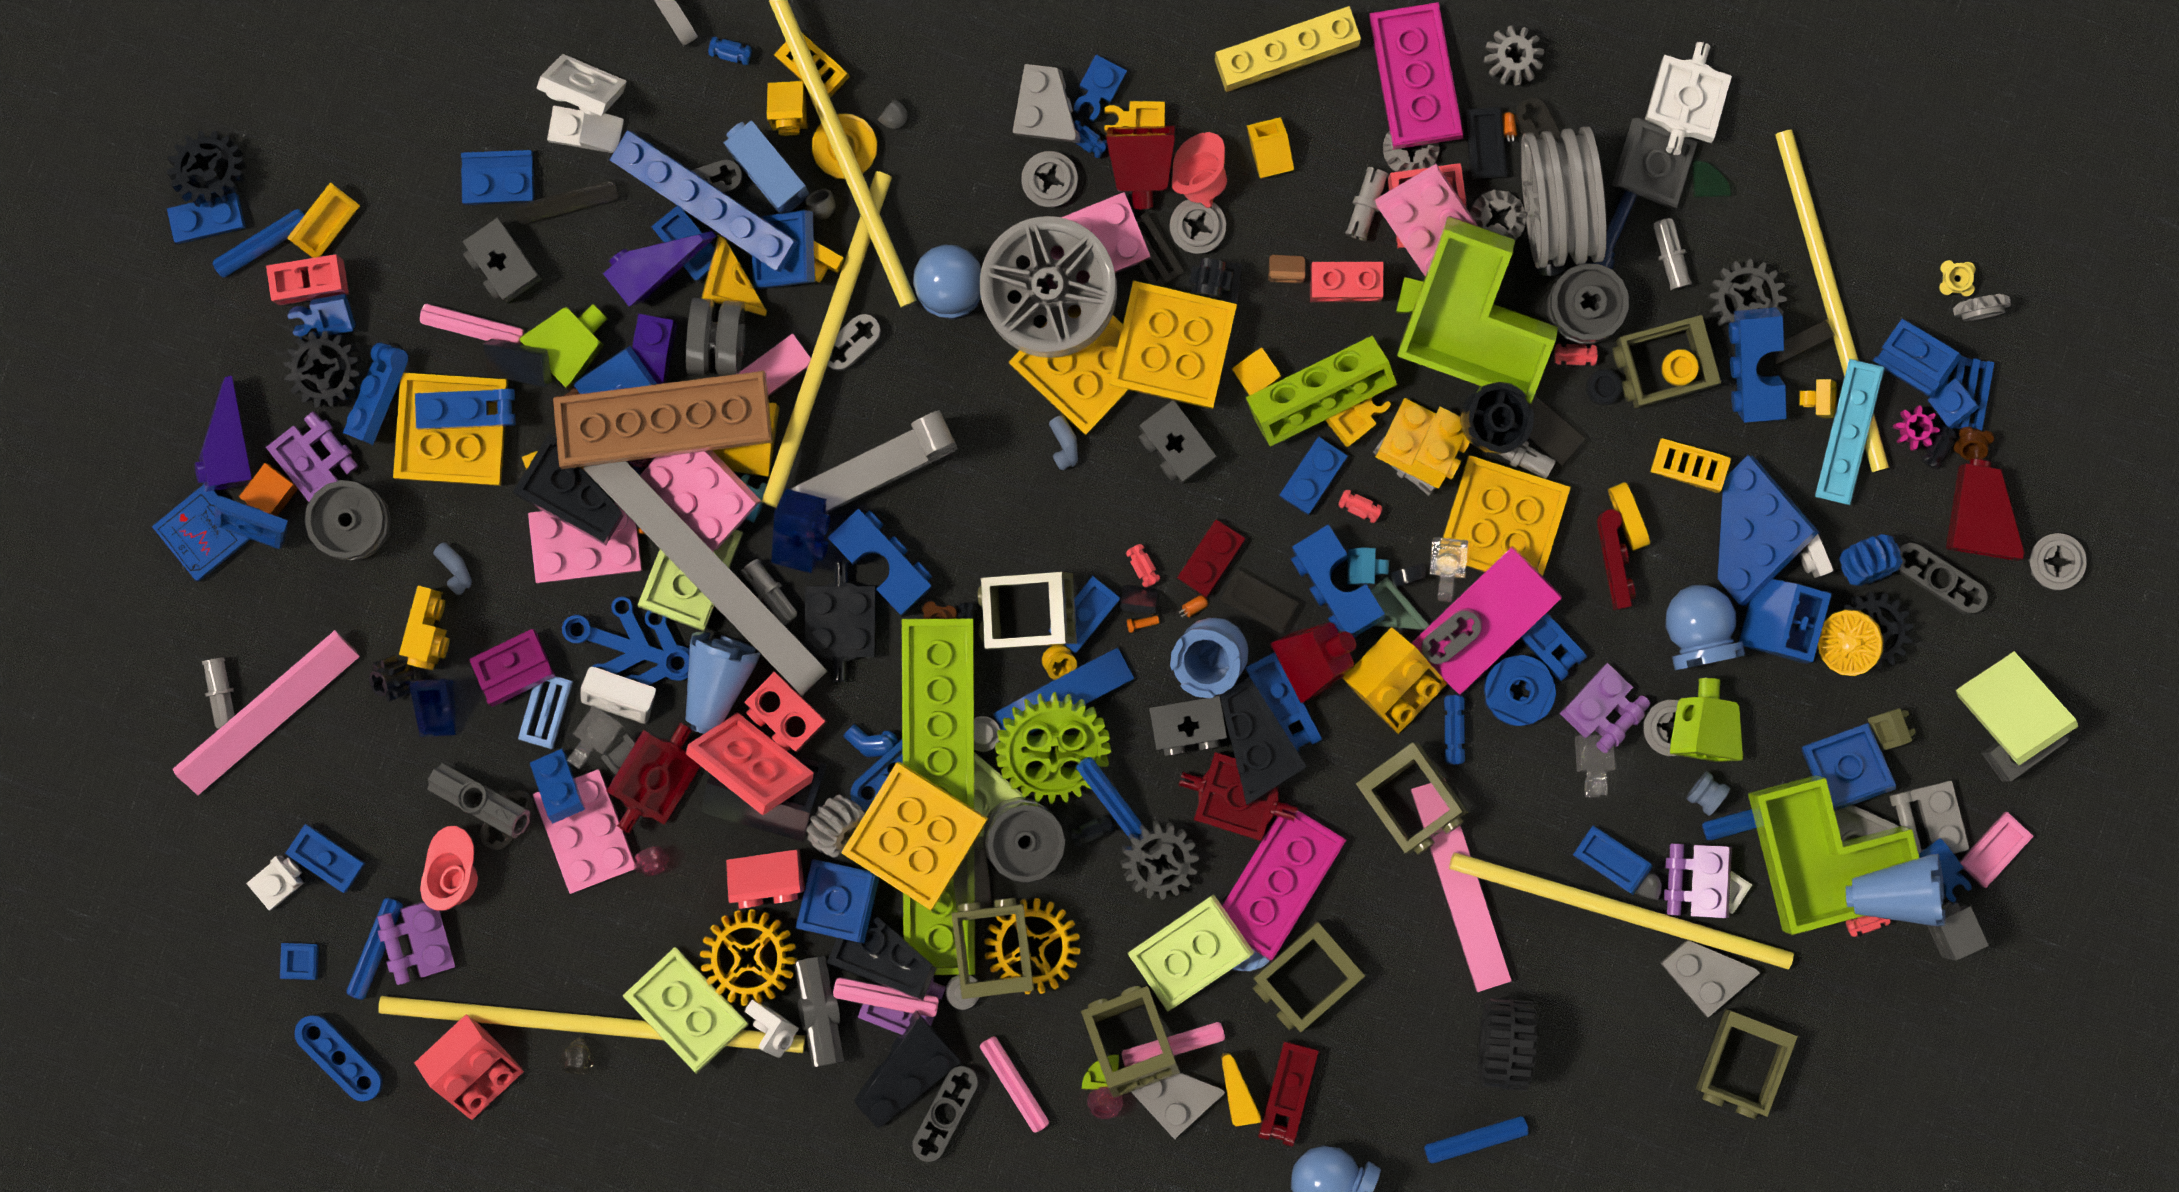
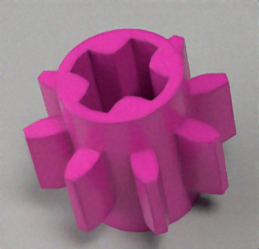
M1917 406L1912 416L1907 410L1901 411L1900 414L1904 420L1902 423L1893 425L1894 429L1900 430L1901 437L1898 438L1897 443L1909 442L1911 451L1917 449L1919 441L1926 447L1931 446L1930 434L1940 431L1939 428L1933 427L1931 421L1936 416L1935 413L1928 416L1922 414V406ZM1917 420V426L1922 427L1923 432L1915 436V430L1909 429V425Z

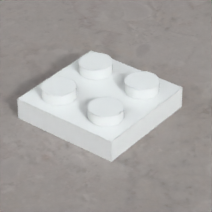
M562 54L540 76L537 89L546 92L547 96L553 100L567 101L579 106V109L586 114L603 116L623 94L627 81Z

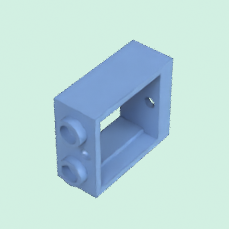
M752 120L746 125L743 122L738 123L726 134L729 139L724 144L729 153L779 214L790 213L805 201L809 195L806 186Z

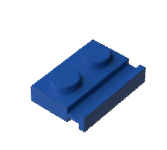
M533 151L461 153L462 203L464 205L535 203Z
M1901 319L1882 346L1883 350L1878 357L1875 356L1873 362L1878 366L1885 367L1884 370L1933 399L1939 386L1944 384L1962 356L1956 350L1906 320Z

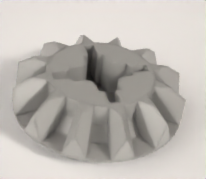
M1388 131L1383 142V155L1387 164L1395 172L1433 166L1437 160L1440 147L1439 143L1421 145V147L1426 148L1417 150L1413 157V162H1410L1408 151L1402 150V148L1393 150L1390 131Z
M1044 151L1034 155L1024 166L1021 179L1022 187L1027 197L1038 206L1054 208L1068 202L1076 191L1078 183L1077 171L1072 161L1065 155L1055 151ZM1056 166L1055 178L1064 186L1059 184L1058 186L1051 185L1050 189L1043 193L1044 181L1035 174L1048 175L1050 170L1052 171L1053 167Z
M1494 189L1481 195L1471 208L1470 214L1480 228L1514 240L1521 235L1525 228L1526 212L1521 200L1509 191ZM1489 205L1497 212L1510 209L1504 218L1505 226L1508 230L1499 223L1490 225L1488 228L1486 227L1492 218Z
M1185 200L1176 207L1170 219L1172 238L1185 252L1200 255L1214 250L1225 235V216L1214 202L1212 207L1206 208L1202 203ZM1202 213H1205L1204 226L1212 233L1200 231L1193 240L1190 239L1192 227L1184 219L1196 221L1198 217H1201Z
M1996 294L1959 302L1953 308L1954 317H1962L1963 321H1973L2005 313V308L2011 306L2010 297L2004 294Z
M2061 533L2050 534L2040 539L2033 546L2028 560L2032 571L2031 575L2037 579L2041 586L2054 590L2067 589L2078 583L2083 577L2087 565L2086 554L2081 544L2073 537ZM2058 547L2060 558L2071 561V564L2061 566L2056 577L2054 566L2044 563V560L2054 557Z
M1679 700L1659 702L1649 710L1643 722L1644 738L1653 750L1665 756L1679 755L1670 754L1672 738L1667 743V731L1662 730V727H1657V724L1669 723L1673 713L1676 715Z

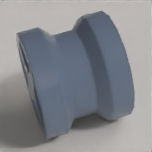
M1706 771L1692 787L1686 799L1691 803L1701 805L1703 812L1710 816L1725 799L1730 787L1726 784H1718L1714 781L1713 775Z

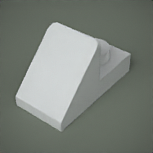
M553 106L547 140L551 143L614 153L621 140L624 119L606 113L603 116L590 115L581 110Z

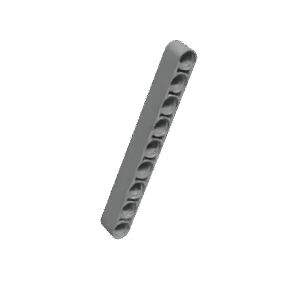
M626 461L591 465L583 468L801 696L828 672Z

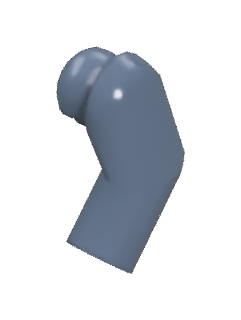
M1060 415L1053 418L1049 422V426L1062 448L1061 451L1054 453V461L1060 470H1065L1069 466L1074 467L1078 461L1077 438L1065 416Z
M446 542L439 544L433 554L454 575L447 581V586L456 595H461L466 588L469 589L472 583L465 562Z

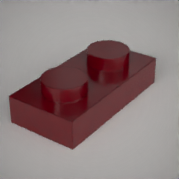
M1216 519L1177 579L1206 598L1245 538Z

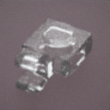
M1433 537L1430 574L1440 575L1438 601L1452 602L1455 577L1465 578L1468 540Z
M593 705L573 733L581 741L567 761L581 770L594 749L602 755L605 753L623 725Z
M1582 735L1575 737L1577 772H1587L1584 784L1585 797L1607 795L1606 772L1615 770L1614 746L1607 753L1601 752L1596 746V743L1602 738L1601 735H1589L1586 738Z

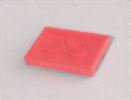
M738 712L689 743L686 755L761 815L766 814L812 783L814 772Z

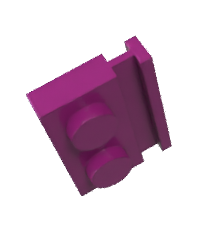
M530 629L469 659L481 689L485 693L487 703L491 707L556 677L550 667V662L538 634L534 629Z

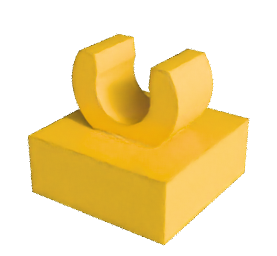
M814 241L815 281L820 283L828 268L838 274L845 260L840 255Z
M1831 379L1816 380V391H1800V405H1803V407H1816V415L1821 418H1835L1837 410V383Z

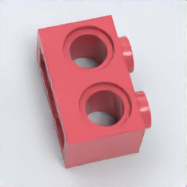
M336 254L266 266L271 301L279 306L345 293L346 295L349 294L344 260Z
M1312 262L1310 266V302H1381L1383 299V262Z
M773 672L745 701L750 707L746 714L760 727L766 723L775 732L771 738L786 751L792 748L795 752H798L827 723L777 672ZM775 692L780 698V706L776 711L768 713L763 709L761 701L766 693ZM793 717H801L806 724L805 732L799 737H792L787 732V723Z

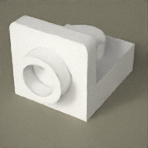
M1817 534L1803 548V553H1800L1804 569L1807 573L1812 572L1814 578L1833 571L1819 534Z
M275 856L270 860L271 863L246 883L269 911L273 910L304 883L299 877L302 874L301 869L290 857L284 859L282 856Z
M751 1000L744 1012L756 1019L753 1026L766 1034L760 1042L759 1048L768 1054L780 1058L791 1046L793 1037L799 1028L771 1008Z

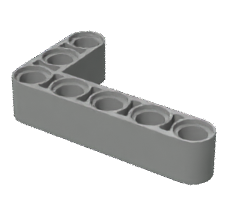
M940 410L925 415L911 423L913 430L788 490V497L801 523L805 524L957 450V445Z

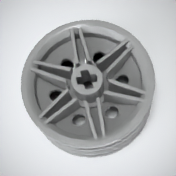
M1581 127L1578 135H1575L1571 128L1563 129L1558 142L1551 131L1541 132L1539 139H1535L1533 133H1524L1521 142L1522 193L1529 245L1536 268H1546L1548 260H1552L1555 267L1564 266L1568 253L1575 264H1584L1587 256H1590L1593 262H1602L1606 251L1605 198L1599 154L1591 128Z
M1043 216L1027 219L1015 224L1001 234L992 244L981 268L980 296L990 322L1006 342L1026 354L1044 358H1055L1071 355L1086 348L1103 333L1115 310L1117 280L1106 248L1091 231L1072 220L1054 216ZM1054 246H1061L1064 249V255L1061 259L1057 260L1051 257L1050 251ZM1026 256L1029 258L1030 265L1027 269L1022 270L1017 267L1016 260L1018 257ZM1085 270L1089 273L1090 278L1087 283L1081 284L1077 282L1076 275L1079 271ZM1048 277L1054 278L1053 282L1058 285L1057 289H1050L1049 294H1044L1043 288L1038 287L1039 283L1046 282ZM1016 290L1021 293L1022 298L1019 303L1013 304L1008 301V294L1011 291ZM1072 305H1077L1081 308V314L1077 318H1071L1068 315V309ZM1038 315H1043L1047 318V324L1043 328H1037L1033 323L1034 318Z

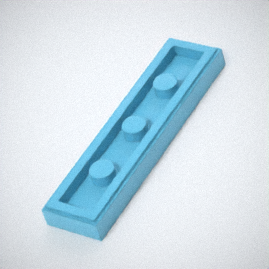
M1849 359L1815 497L1851 505L1885 367Z

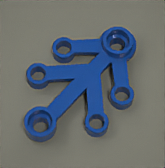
M617 597L612 602L611 609L613 614L620 618L630 639L591 627L588 619L580 615H572L563 622L562 634L569 642L580 644L588 640L625 653L605 664H595L592 667H601L605 671L617 674L643 660H648L659 665L639 676L629 675L626 678L637 679L640 683L651 685L665 677L675 681L688 678L690 650L676 644L666 624L667 617L662 616V622L659 625H653L650 622V615L653 612L647 611L645 614V622L650 628L655 630L663 650L651 647L633 614L634 605L629 598ZM620 601H626L629 605V610L625 614H619L616 610V606ZM576 623H581L584 627V632L581 636H574L572 634V626ZM677 656L682 657L685 662L684 667L680 670H675L672 667V660Z

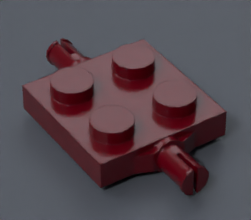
M679 723L670 741L659 739L645 730L642 731L606 790L614 797L622 800L628 808L619 824H617V827L630 834L640 815L652 817L665 825L700 768V765L686 755L685 750L682 749L688 736L693 731L692 729Z
M1215 752L1210 769L1203 778L1185 773L1184 771L1181 775V778L1194 781V783L1180 780L1179 786L1199 792V805L1194 817L1196 821L1262 841L1267 824L1274 815L1291 820L1292 822L1296 818L1295 815L1283 812V810H1287L1297 814L1298 807L1278 802L1279 786L1247 806L1235 758Z

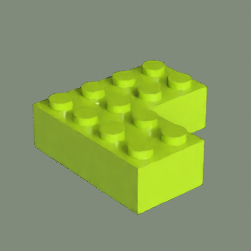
M1448 216L1401 340L1397 356L1479 386L1495 382L1513 384L1527 396L1525 397L1526 401L1531 404L1554 347L1558 327L1493 304L1512 256L1515 240Z
M1815 775L1748 793L1782 930L1791 935L1864 916L1855 914L1854 907H1847L1846 886H1852V878L1919 858L1913 830L1904 826L1842 841L1827 780L1824 777Z

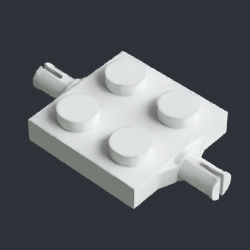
M1704 42L1696 43L1692 60H1680L1664 55L1646 113L1645 121L1671 132L1666 151L1671 154L1674 149L1673 155L1681 154L1685 137H1693L1712 143L1731 81V75L1715 71L1705 64L1711 47L1706 43L1702 50Z

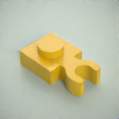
M1130 101L1129 111H1123L1115 105L1105 107V114H1115L1119 118L1115 125H1104L1106 133L1108 127L1165 126V102Z
M1371 397L1362 401L1361 404L1358 403L1325 421L1345 446L1348 447L1376 425L1371 415L1382 414L1390 407L1391 403L1387 401L1381 406H1376L1373 404Z

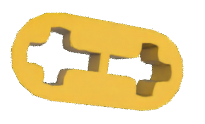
M1623 482L1608 488L1614 510L1621 514V527L1631 549L1634 551L1649 545L1650 539L1627 483Z

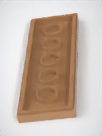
M765 371L553 398L558 459L561 469L773 443Z

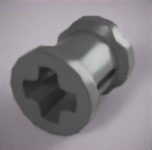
M628 733L623 736L624 741L611 753H604L601 756V759L615 775L636 743L634 738Z

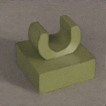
M1898 708L1867 718L1881 751L1912 742L1911 736L1915 734V729L1908 730L1904 717L1909 715L1908 711H1901Z

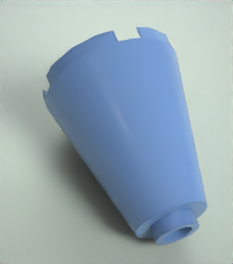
M695 632L690 639L685 720L691 723L690 728L692 730L705 734L725 720L757 665L761 654L760 652L755 653L756 649L753 646L723 635H721L720 639L710 640V633Z
M1939 854L1927 855L1852 878V886H1846L1847 907H1854L1855 914L1937 927L1945 926V910H1942L1943 899L1945 898Z

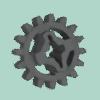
M1748 259L1745 262L1744 268H1741L1738 261H1735L1731 264L1732 272L1725 268L1719 272L1723 281L1713 280L1711 283L1717 289V292L1709 294L1708 299L1716 301L1717 305L1710 310V313H1720L1722 317L1717 322L1719 326L1726 322H1734V311L1776 307L1782 315L1784 313L1777 306L1787 301V297L1778 294V291L1785 287V284H1775L1773 279L1778 273L1776 270L1770 274L1765 273L1766 263L1764 262L1757 268H1753L1752 259ZM1739 276H1750L1747 282L1741 285L1730 282ZM1763 283L1769 291L1770 299L1765 297L1762 289ZM1746 291L1752 293L1751 299L1755 301L1748 306L1743 304L1744 298L1740 296V294L1743 295ZM1725 298L1730 300L1733 308L1732 314L1726 307Z
M1154 821L1153 829L1149 831L1144 825H1141L1140 831L1142 834L1139 837L1131 833L1129 835L1133 843L1132 846H1122L1123 853L1128 856V858L1120 860L1122 868L1129 869L1124 873L1127 882L1135 880L1132 887L1136 892L1144 887L1147 898H1151L1154 891L1158 892L1161 900L1166 898V891L1171 890L1176 896L1179 895L1177 887L1179 884L1186 887L1191 885L1186 878L1187 874H1197L1196 868L1190 864L1199 860L1197 853L1189 852L1195 847L1193 840L1188 839L1184 841L1187 834L1182 828L1174 833V825L1171 822L1167 823L1165 829H1161L1158 821ZM1155 839H1156V841L1153 842L1152 844H1150V845H1148V846H1144V845H1145L1146 843H1148L1149 841H1152V840H1155ZM1173 843L1180 847L1182 859L1172 854L1174 849ZM1161 854H1163L1167 861H1160L1158 866H1155L1152 861L1153 858L1159 859ZM1136 862L1147 866L1145 878L1138 872ZM1174 874L1170 879L1163 881L1164 878Z

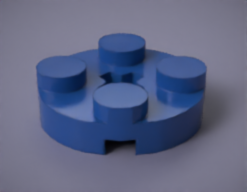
M1519 655L1505 658L1494 665L1486 677L1484 684L1485 704L1497 719L1508 725L1523 726L1533 724L1545 717L1554 704L1556 689L1553 677L1548 668L1541 661L1533 657ZM1520 681H1524L1526 683L1525 689L1529 691V696L1521 697L1517 701L1513 698L1514 693L1510 691V687L1512 684L1518 685Z

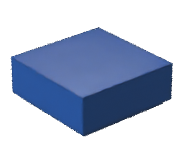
M281 943L280 979L317 980L319 944Z

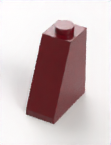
M1970 459V464H1963L1958 468L1946 550L2012 561L2023 559L2024 550L2001 469L1991 468L1992 462Z

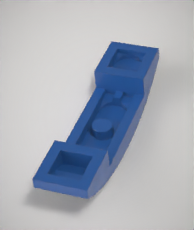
M1117 647L993 713L1001 730H1006L1003 719H1015L1012 711L1013 707L1024 711L1025 699H1028L1035 705L1038 704V694H1041L1046 702L1050 701L1052 693L1056 692L1058 701L1063 702L1065 696L1071 694L1073 705L1080 699H1083L1085 704L1133 680L1134 677ZM1039 728L1032 729L1028 734L1030 735L1039 730Z

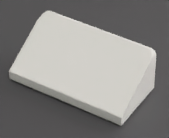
M596 667L588 669L581 686L582 703L643 724L648 723L656 694L654 687Z

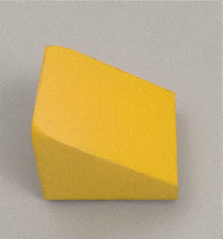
M1262 347L1232 368V371L1249 396L1272 385L1281 378L1280 373Z

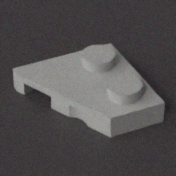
M1024 65L1012 133L1017 136L1080 143V134L1075 129L1071 114L1073 109L1070 99L1065 93L1066 84L1060 69L1038 65Z
M1689 940L1682 943L1660 962L1706 1017H1710L1760 974L1753 967Z
M1183 1073L1131 1091L1174 1139L1225 1093L1220 1087L1205 1083Z

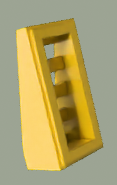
M803 34L809 51L814 54L812 58L815 65L820 60L824 63L818 70L821 78L829 69L834 72L824 84L831 98L847 81L849 74ZM785 42L774 56L803 81L794 58L790 60L787 57L790 49L787 42Z
M1660 438L1650 472L1719 493L1722 490L1731 458ZM1671 449L1675 451L1670 469L1663 468L1668 451ZM1684 453L1689 455L1684 473L1677 472ZM1696 459H1703L1698 477L1692 476ZM1711 462L1717 464L1712 481L1706 480Z
M1223 1053L1221 1060L1232 1124L1236 1127L1262 1122L1260 1113L1235 1059L1230 1053Z

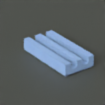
M560 677L547 680L550 684L535 735L531 736L528 733L543 683L533 687L519 733V740L550 749L554 748L573 681ZM557 685H562L547 740L542 739Z

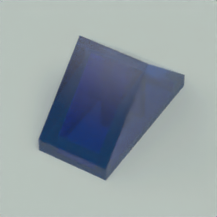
M453 680L410 681L409 687L420 737L456 735Z

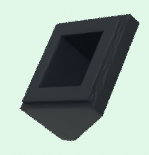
M1124 585L1120 610L1127 613L1153 616L1156 613L1157 589Z

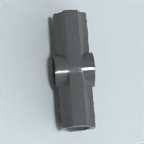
M444 763L433 769L428 778V791L515 839L518 835L524 833L530 822L529 810ZM483 794L482 802L475 808L476 798Z
M825 956L795 961L794 964L800 999H798L799 1017L802 1028L807 1033L813 1067L844 1061L837 1025L840 1023L837 999L831 992Z

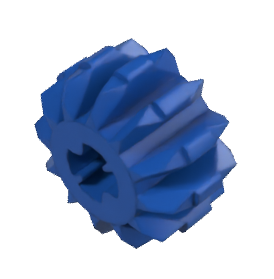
M1883 534L1876 537L1872 536L1851 545L1841 553L1839 558L1844 576L1847 577L1850 584L1858 586L1866 583L1871 584L1874 581L1892 575L1893 572L1899 570L1903 562L1898 544L1895 543L1892 536Z

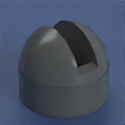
M894 98L877 120L887 128L897 129L906 123L907 110L902 103Z
M828 189L814 191L805 199L808 211H813L814 218L819 220L828 219L835 211V200L832 192Z
M1648 873L1634 894L1658 901L1662 887L1660 878L1656 874Z

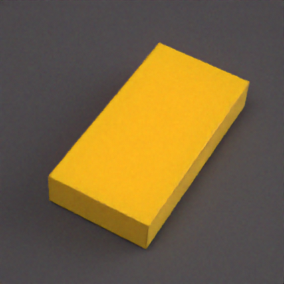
M329 183L287 239L312 258L321 257L360 205L332 183Z

